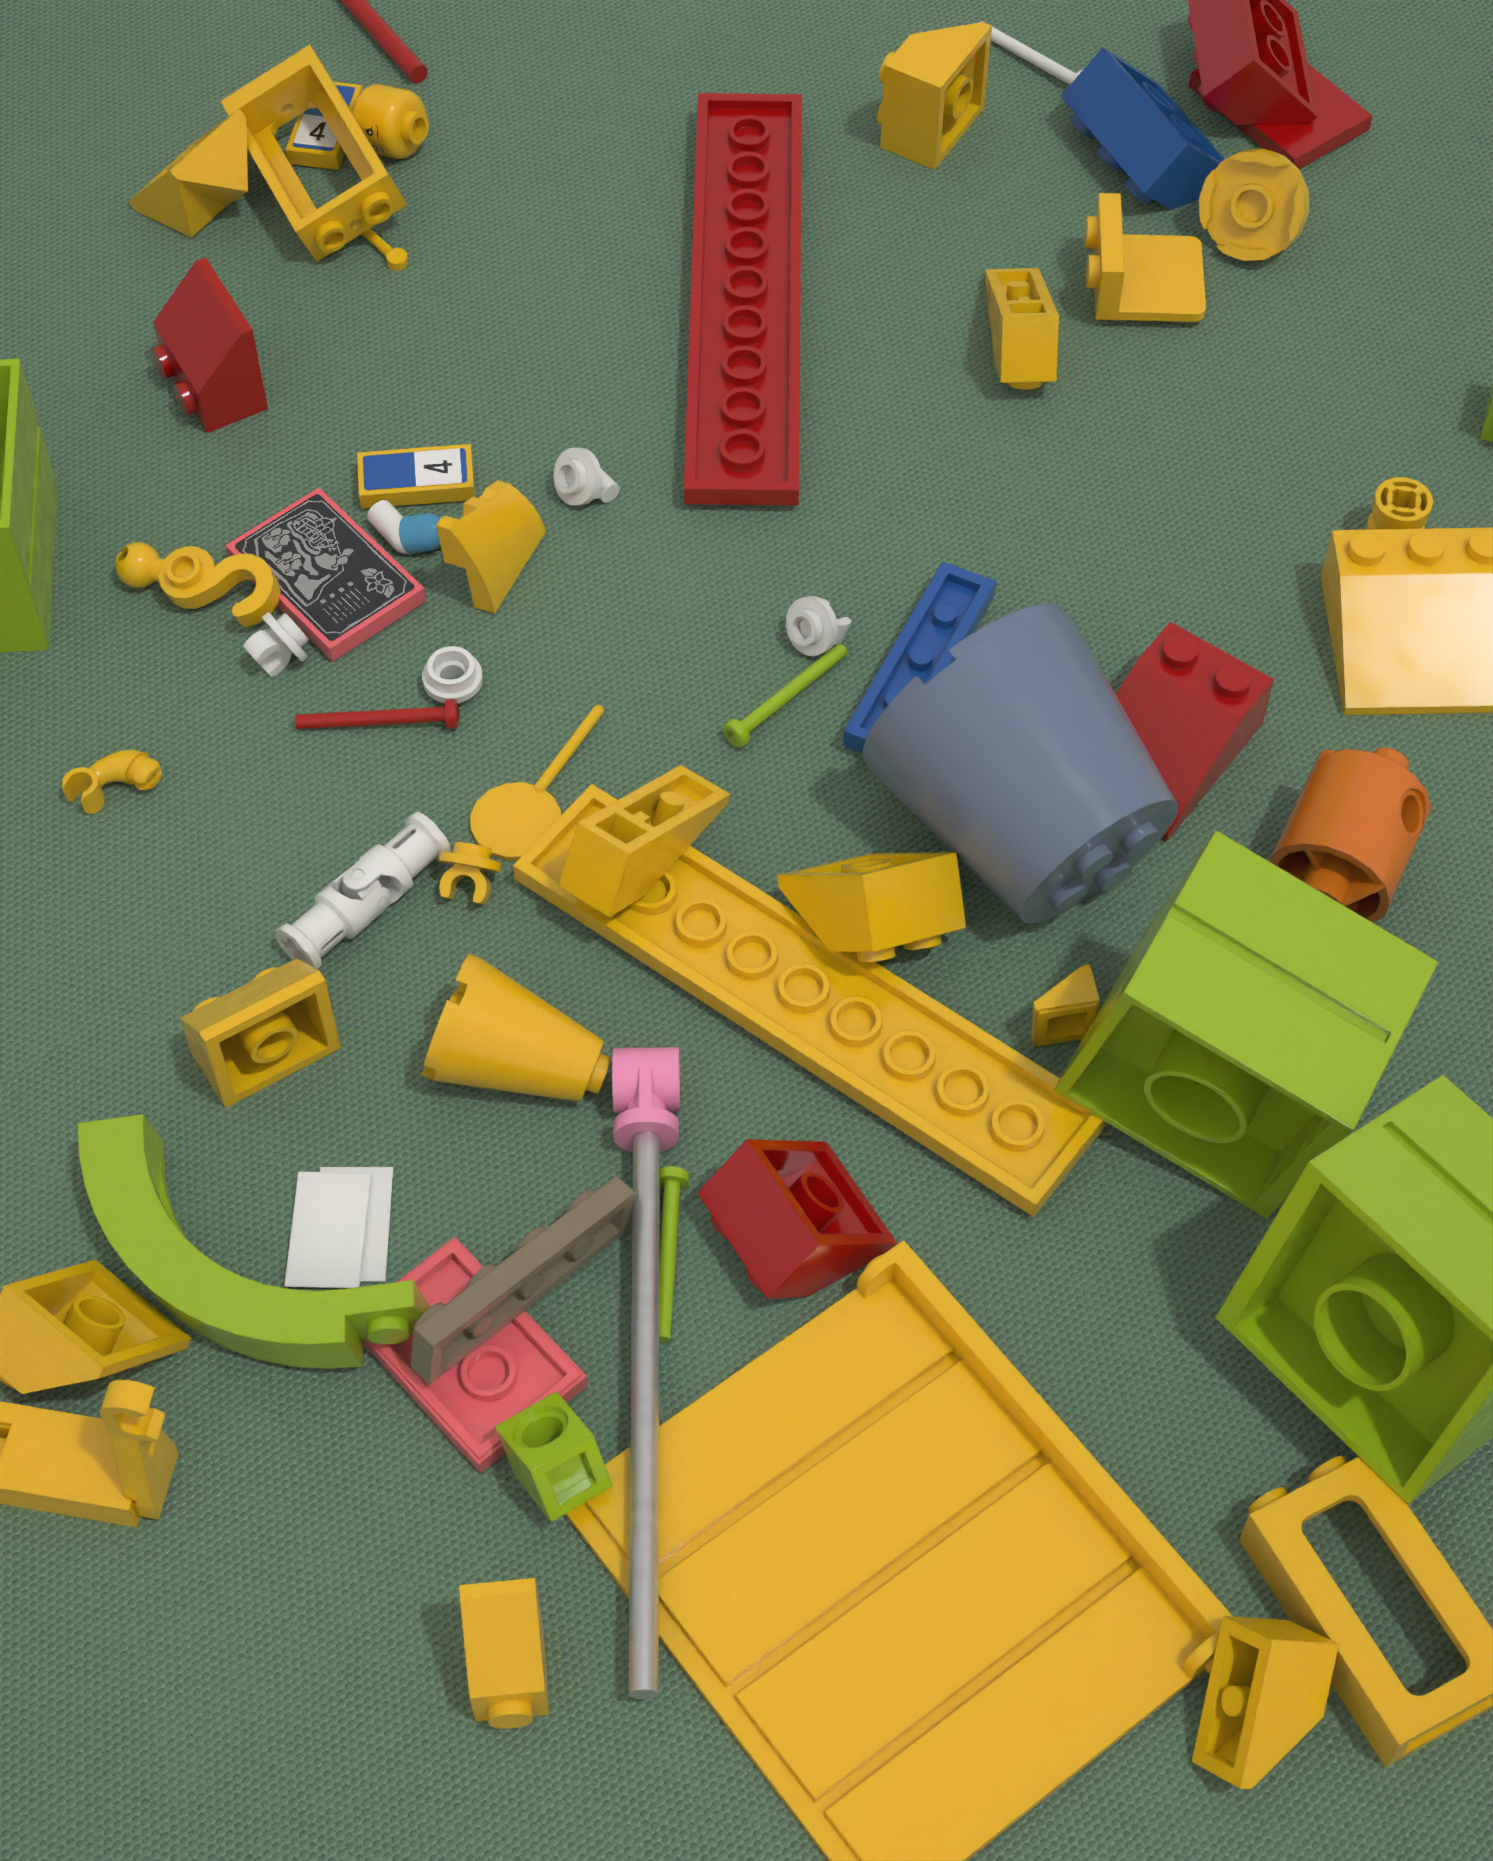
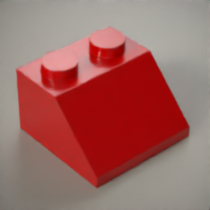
M207 258L195 261L153 321L158 346L151 348V352L162 378L166 380L172 377L175 381L173 385L174 391L185 415L195 414L206 433L267 410L268 405L253 329Z
M746 1139L697 1192L711 1213V1222L720 1235L729 1240L746 1266L748 1279L759 1291L765 1294L767 1299L809 1297L866 1266L874 1258L885 1254L898 1244L826 1141Z

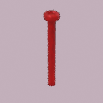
M445 699V707L295 715L296 729L446 722L447 729H457L459 725V708L456 699Z

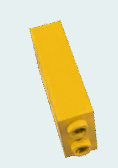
M310 44L220 101L228 116L238 109L246 116L247 149L293 229L316 262L330 253L338 251L349 241L376 224L386 221L392 214L408 205ZM310 108H318L362 180L318 209L315 207L275 137L278 128Z
M1341 1455L1328 1460L1316 1468L1308 1477L1309 1483L1290 1493H1287L1284 1487H1279L1267 1492L1254 1501L1248 1508L1250 1514L1239 1542L1290 1621L1339 1644L1331 1684L1386 1768L1493 1708V1629L1407 1503L1360 1457L1348 1462ZM1344 1501L1358 1503L1464 1658L1467 1665L1466 1672L1423 1696L1409 1693L1302 1532V1524Z

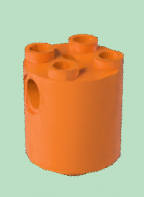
M1382 747L1376 749L1373 753L1350 749L1340 751L1324 750L1318 754L1269 862L1372 923H1376L1386 916L1431 812L1432 805L1427 790L1416 776L1408 771L1409 762L1407 758L1394 749Z

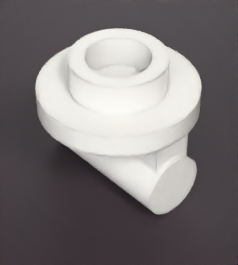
M569 448L560 454L555 463L553 471L554 487L558 496L569 505H586L593 499L598 498L604 503H608L614 500L620 491V486L600 468L597 458L588 449Z

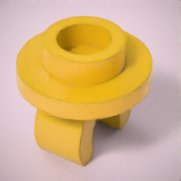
M455 842L453 853L440 852L438 861L453 866L443 874L440 880L439 889L441 896L454 900L457 883L463 878L470 877L475 882L473 902L485 905L491 895V883L484 872L500 873L502 866L501 862L490 860L492 848L471 843Z

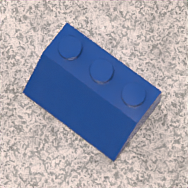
M1104 47L1061 95L1062 99L1074 111L1073 115L1069 118L1073 125L1088 138H1097L1102 144L1097 149L1098 154L1118 172L1122 169L1126 172L1129 178L1125 182V186L1134 196L1147 205L1153 199L1173 210L1198 200L1206 177L1225 160L1222 154L1157 81Z

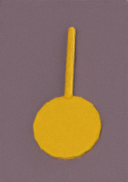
M595 705L535 785L525 782L505 783L489 789L476 801L470 814V829L477 845L492 848V857L506 861H517L561 816V809L555 798L545 790L604 713L603 706Z

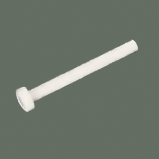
M992 27L991 41L1069 85L1083 71L1079 70L1077 73H1074Z

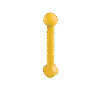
M371 228L361 234L386 256L389 269L401 271L407 267L408 258L407 252L404 249L392 248Z

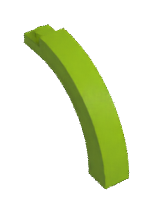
M140 1114L78 1123L79 1158L84 1185L94 1214L109 1243L149 1293L174 1317L199 1335L240 1354L292 1367L323 1369L362 1367L363 1340H369L376 1344H397L406 1341L410 1334H413V1328L417 1320L430 1308L414 1280L337 1290H294L265 1285L242 1277L218 1265L187 1240L177 1221L170 1202L165 1179L164 1141L146 1117Z

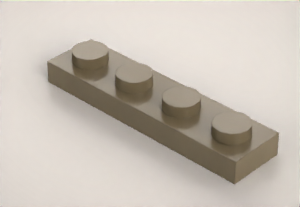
M617 1175L597 1191L588 1189L582 1192L571 1203L565 1215L548 1228L539 1226L529 1232L519 1244L516 1252L499 1265L488 1264L481 1268L471 1278L466 1289L446 1305L439 1302L428 1308L420 1316L413 1328L410 1367L430 1385L629 1231L636 1192Z

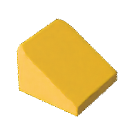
M1090 964L1078 968L1033 1002L1031 1030L1033 1046L1038 1047L1083 1039L1099 1012L1100 998Z

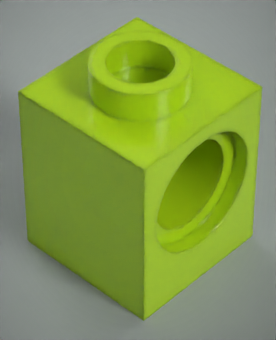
M557 1391L495 1426L516 1479L550 1522L555 1521L613 1486L592 1432Z

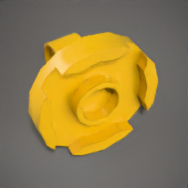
M1267 149L1243 150L1223 160L1206 177L1199 196L1200 222L1204 230L1208 229L1211 238L1218 244L1216 247L1223 254L1242 261L1265 260L1287 249L1302 233L1309 214V189L1300 170L1284 155Z

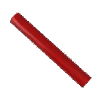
M340 0L412 83H420L426 78L428 73L426 66L367 0Z

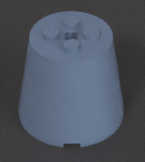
M1043 603L1025 607L1009 613L973 632L949 649V652L956 660L926 684L920 677L916 676L890 702L871 728L866 738L862 755L864 763L872 774L952 852H956L957 857L1025 923H1039L1054 918L1099 891L1109 890L1119 884L1131 873L1132 866L1162 838L1178 813V803L1073 618L1066 614L1058 604Z

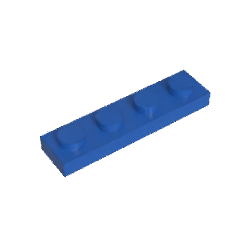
M942 561L847 724L843 735V746L862 753L866 738L879 716L911 680L918 676L926 684L956 660L949 652V649L975 632L995 596V580Z

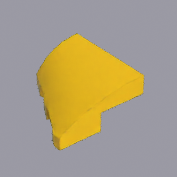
M499 480L486 487L479 498L471 497L463 503V517L456 519L445 515L440 518L436 525L444 562L466 569L474 608L494 614L546 533L542 519L530 501L510 483Z

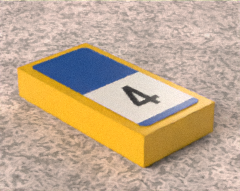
M334 82L350 108L353 100L363 91L362 85ZM310 108L298 115L285 149L290 164L339 170L345 152L318 108Z
M471 444L357 453L358 489L361 509L371 508L381 500H387L393 506L467 501L471 497H475Z

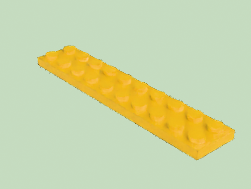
M593 784L574 801L513 865L514 879L1032 1217L1036 1216L1108 1124L1055 1092L1054 1088L1060 1079L1059 1077L878 963L858 962L856 952L829 951L800 914L692 846L687 848L644 897L610 918L601 912L587 908L580 899L558 885L577 823L617 801L616 798Z

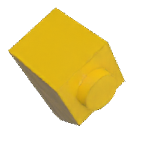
M535 1578L459 1585L469 1697L475 1722L488 1721L491 1727L511 1729L532 1723L533 1716L549 1715L544 1627Z
M1222 1616L1192 1762L1240 1789H1252L1324 1717L1339 1644L1290 1620Z

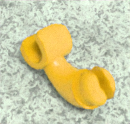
M121 750L99 759L89 768L78 767L70 770L62 779V789L68 802H73L83 792L81 804L85 813L96 814L105 803V796L102 790L103 785L110 782H124L126 784H134L139 790L147 791L158 784L162 776V770L160 769L159 762L151 759L146 752Z

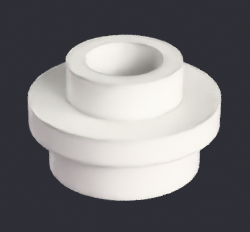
M448 646L438 649L429 657L422 672V680L425 691L434 700L445 703V699H456L457 703H461L477 694L482 686L483 675L479 662L470 652L461 647Z

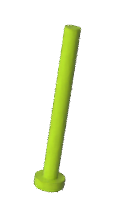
M840 643L834 646L741 721L734 718L727 721L723 725V733L728 742L736 748L746 746L750 742L749 733L846 657L848 655L846 647Z
M676 1166L660 1168L659 1187L664 1188L659 1251V1343H667L671 1340L680 1189H684L689 1185V1172Z

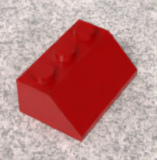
M1188 0L1190 15L1187 17V21L1193 32L1195 42L1193 58L1199 67L1201 80L1198 90L1201 99L1212 112L1220 111L1235 125L1310 123L1318 118L1299 15L1285 0Z

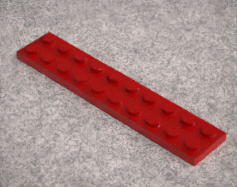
M698 93L684 504L799 506L802 94Z

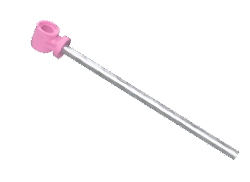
M679 1047L613 1048L612 1056L614 1113H620L613 1120V1138L620 1148L633 1152L632 1189L636 1192L632 1210L629 1696L636 1699H651L658 1696L660 1152L674 1147L679 1141V1119L673 1114V1112H680Z

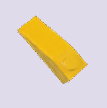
M985 269V286L994 364L1000 383H1008L1012 388L1028 390L1041 387L1042 382H1057L1059 314L1040 269Z
M682 765L677 766L577 823L558 886L580 899L587 908L601 912L610 918L647 894L726 807L731 794Z

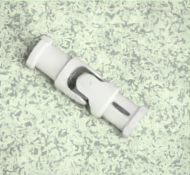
M420 812L410 815L405 820L406 827L384 846L377 844L359 858L358 862L320 891L314 898L315 905L292 925L286 923L275 931L276 939L290 959L294 960L297 958L318 969L322 965L321 958L344 938H355L374 919L383 913L390 904L396 902L413 886L412 879L432 861H438L440 852H451L446 836L437 825Z

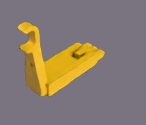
M131 1380L111 1381L100 1409L101 1418L0 1401V1504L136 1528L138 1527L140 1517L159 1520L179 1453L175 1443L161 1429L166 1413L156 1408H149L155 1387Z

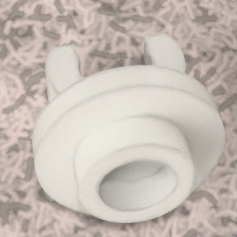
M806 596L797 599L790 606L786 616V630L791 643L799 652L807 656H817L828 652L833 645L843 642L852 620L848 617L836 619L835 613L830 607L831 603L826 599H821L817 596Z
M267 612L261 618L270 628L254 633L243 645L271 677L281 672L287 666L293 653L301 662L309 657L301 648L309 641V638L286 613L276 620Z

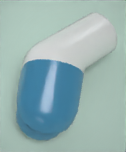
M387 500L375 503L368 511L367 520L397 552L409 555L441 548L436 525L443 516H436L432 513L402 516Z

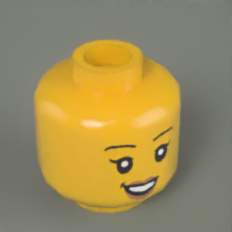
M372 84L365 88L351 103L350 110L377 155L393 159H405L414 154L427 137L429 121L426 115V108L421 98L411 90L385 84Z

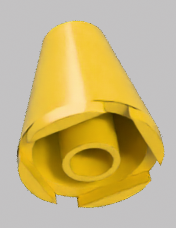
M468 953L455 980L460 982L458 990H454L450 1000L447 999L432 1037L421 1076L437 1082L581 1102L585 1090L598 1094L612 1059L600 1053L604 1040L484 959Z

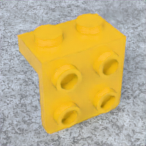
M1099 193L1096 216H1086L1084 247L1085 249L1093 250V255H1088L1086 288L1094 289L1095 320L1201 321L1205 316L1206 310L1201 241L1194 236L1123 234L1121 193Z

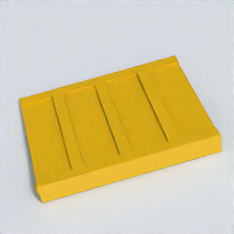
M904 1240L885 1254L874 1258L865 1267L857 1281L856 1289L659 1426V1639L828 1861H967L1206 1671L1209 1674L1211 1673L1222 1616H1232L1231 1613ZM630 1447L605 1464L613 1486L565 1514L628 1599L630 1570Z

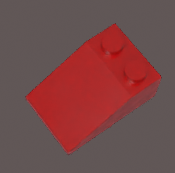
M1172 622L1168 623L1139 657L1116 693L1178 803L1177 816L1161 838L1165 842L1171 838L1261 727L1274 679Z

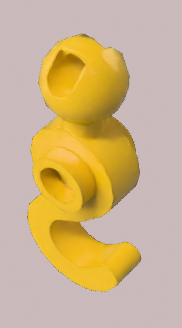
M132 542L121 548V552L117 555L115 562L117 576L123 583L132 588H145L155 581L159 582L170 600L183 609H196L205 606L224 596L239 582L245 580L255 581L256 587L253 593L232 607V614L243 627L261 623L263 621L261 617L267 612L272 614L279 602L281 590L277 577L263 559L253 554H236L216 564L207 551L199 547L185 546L174 550L165 559H161L153 547L144 542Z

